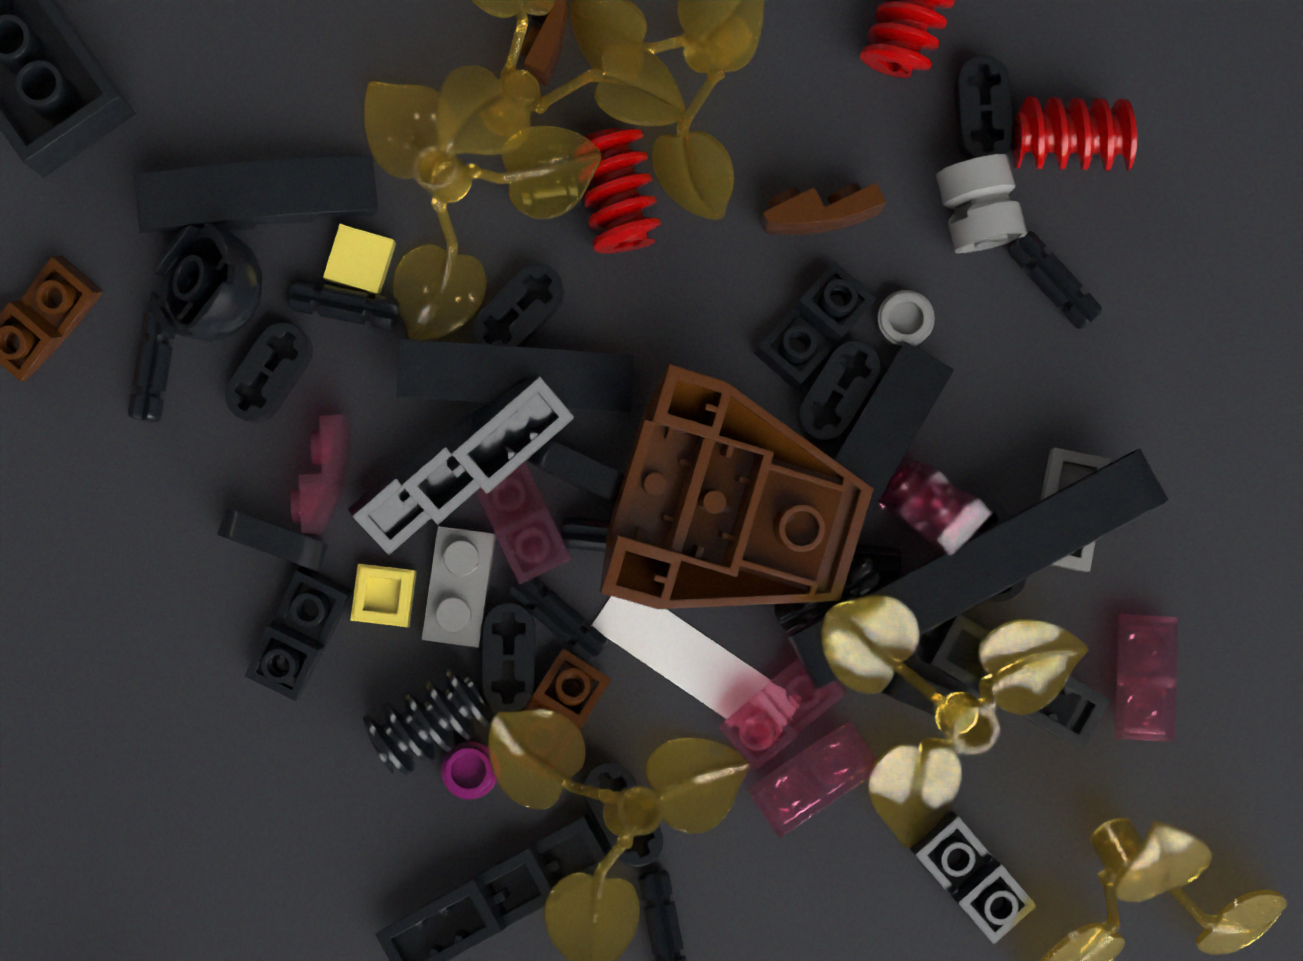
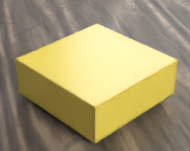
M339 224L323 278L328 282L372 295H380L396 242L387 237Z
M358 564L350 620L410 628L417 571Z

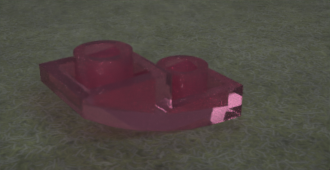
M343 415L319 416L320 431H312L311 454L313 464L322 465V474L299 475V489L291 490L290 506L293 523H301V533L309 536L323 535L335 512L345 483L351 443V421Z
M918 461L895 473L887 484V491L877 501L886 511L908 528L951 556L991 515V511L977 497L952 486L938 470Z
M523 462L488 494L481 487L476 491L519 584L572 560L526 462Z
M1118 615L1114 739L1174 742L1178 617Z
M796 658L718 727L756 771L799 736L805 727L841 699L847 690L839 680L814 690L798 658Z
M848 721L769 773L747 791L780 839L825 810L830 804L875 776L883 768L851 721Z

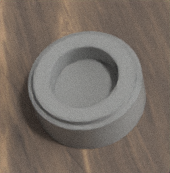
M901 290L889 295L879 307L876 316V326L881 338L887 344L899 349L904 342L914 347L921 344L931 333L935 322L934 310L930 302L920 293L911 290Z

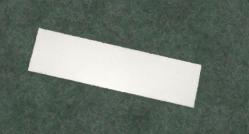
M611 596L591 625L615 644L768 748L772 747L802 702L667 609H655Z

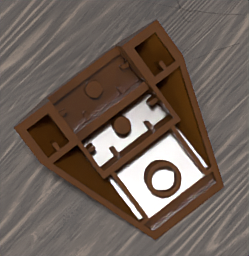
M668 364L639 424L607 532L599 592L655 609L840 601L873 488L726 381Z

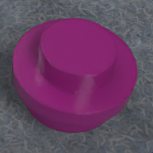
M476 741L462 742L455 745V748L448 751L441 765L442 780L446 788L453 795L462 799H477L486 795L495 786L499 776V763L493 751L486 745Z

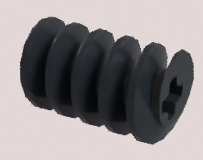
M466 664V677L463 679L450 668L444 670L446 688L443 690L439 689L429 679L424 681L426 700L423 702L418 700L409 691L405 692L403 697L406 711L402 714L389 703L384 704L383 710L386 723L380 725L368 714L362 717L366 732L377 754L392 774L394 773L393 765L405 775L414 772L413 753L425 763L435 760L433 741L447 752L454 749L455 739L453 730L467 740L475 737L473 718L486 728L495 725L494 712Z

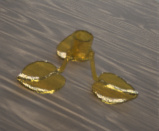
M472 0L474 4L492 16L508 18L516 15L517 24L506 64L500 73L501 78L499 81L488 69L475 65L457 68L448 75L437 98L435 134L440 156L465 153L500 155L513 152L526 141L530 133V116L533 111L540 114L545 113L549 105L589 82H598L594 92L595 101L598 106L608 115L628 124L639 126L670 125L680 121L685 116L686 108L676 82L667 66L651 51L633 44H618L607 48L600 58L601 70L589 69L547 95L542 96L537 79L527 71L516 70V65L529 20L527 14L536 16L546 15L554 7L555 0Z
M574 0L570 6V17L577 42L590 66L603 77L621 82L629 80L639 74L642 69V53L652 55L682 46L685 47L684 56L690 68L698 73L707 74L708 77L679 120L677 134L664 133L656 138L652 152L653 166L661 186L678 205L706 219L719 220L724 218L726 206L731 198L734 187V171L730 156L725 147L715 137L704 131H693L690 133L689 128L692 120L716 83L725 77V72H732L743 68L754 56L762 30L764 0H678V16L685 33L678 37L654 43L643 41L647 31L646 19L640 9L631 1Z
M369 82L366 92L364 117L367 139L372 155L384 171L401 179H412L415 177L417 183L433 196L431 206L437 212L447 242L446 251L432 244L414 248L402 258L397 266L393 281V292L395 299L400 303V314L405 322L409 338L411 340L431 341L453 333L474 316L484 299L486 291L484 266L473 256L457 255L458 242L447 210V204L463 198L471 187L472 179L478 178L497 184L510 183V201L524 215L542 220L559 217L571 210L580 201L601 162V152L591 141L568 129L555 126H533L515 133L505 142L502 148V160L508 172H494L480 168L475 163L467 165L457 154L448 148L455 136L456 116L452 105L443 95L431 88L420 85Z
M871 595L836 604L827 612L822 626V648L827 663L835 676L852 690L860 693L875 694L885 689L891 681L894 672H898L938 707L936 714L937 725L948 737L924 738L920 743L919 749L904 743L892 746L875 761L870 770L868 794L872 805L904 847H912L931 831L956 797L961 784L962 767L955 753L980 754L995 744L999 736L1000 726L997 717L992 712L996 710L997 705L1009 713L1018 715L1031 714L1047 706L1063 689L1074 667L1088 652V647L1084 642L1069 631L1046 621L1017 619L1006 622L989 633L980 646L978 653L979 661L983 669L989 674L979 682L980 700L967 692H956L945 698L903 663L904 660L915 652L918 646L919 627L912 611L902 602L888 596Z
M537 709L521 712H500L493 717L488 736L489 759L497 782L509 798L524 807L543 810L550 808L557 802L564 787L572 793L601 800L605 804L603 809L605 824L613 834L618 836L616 844L597 866L594 878L584 873L567 875L551 889L546 899L544 908L546 930L552 943L567 961H617L631 942L638 925L640 914L639 899L635 888L630 882L618 878L605 880L607 871L625 849L632 847L633 837L653 832L660 825L662 818L671 828L687 834H700L716 827L730 811L739 787L751 767V761L732 748L710 740L699 738L670 740L655 749L646 761L645 775L650 786L655 791L648 787L636 786L614 793L610 789H600L581 784L570 778L584 764L585 744L577 726L563 715L549 710Z
M1117 818L1101 825L1090 837V843L1105 868L1097 875L1104 889L1107 908L1105 923H1089L1076 929L1059 941L1039 961H1113L1125 946L1123 936L1116 932L1120 928L1116 896L1126 902H1140L1156 894H1161L1167 889L1202 927L1206 928L1196 938L1195 944L1200 951L1213 955L1231 953L1256 941L1276 922L1287 907V901L1279 891L1268 889L1256 890L1232 900L1216 916L1205 914L1180 887L1197 878L1210 864L1212 853L1201 839L1185 830L1155 820L1152 821L1146 839L1143 842L1129 818Z

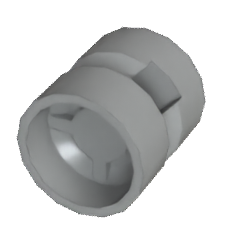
M995 154L969 159L944 168L936 174L942 204L947 208L953 209L954 212L947 224L955 253H970L997 247L1015 241L1027 234L1021 205L1019 202L1009 198V193L1016 186L1007 155Z

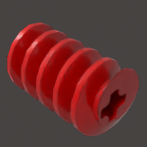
M884 0L885 3L877 7L874 15L877 24L870 27L866 37L870 45L862 48L859 56L860 59L870 68L884 75L896 78H909L913 69L921 71L930 70L933 62L919 53L920 49L937 50L940 41L928 33L927 30L928 28L945 29L948 20L943 15L937 13L935 8H952L955 0Z
M1028 96L1024 100L1020 111L1016 114L1012 138V161L1015 169H1020L1025 153H1032L1036 169L1043 168L1048 153H1054L1059 170H1065L1071 154H1077L1081 170H1088L1094 154H1100L1104 171L1111 170L1116 155L1123 156L1127 171L1133 166L1137 150V122L1133 107L1126 98L1116 100L1111 109L1106 99L1095 98L1089 109H1087L1084 99L1073 97L1065 110L1060 98L1050 97L1042 110L1038 98Z
M606 129L585 135L576 141L578 145H582L575 152L576 163L587 167L579 174L580 183L582 186L592 189L583 197L585 207L597 211L588 218L589 228L595 232L602 233L592 241L594 251L599 254L636 250L650 246L656 241L648 238L647 232L660 226L661 220L656 217L643 216L642 212L657 203L656 196L643 195L638 192V188L652 181V175L634 172V166L647 160L648 155L645 151L630 150L629 147L630 144L643 138V130Z

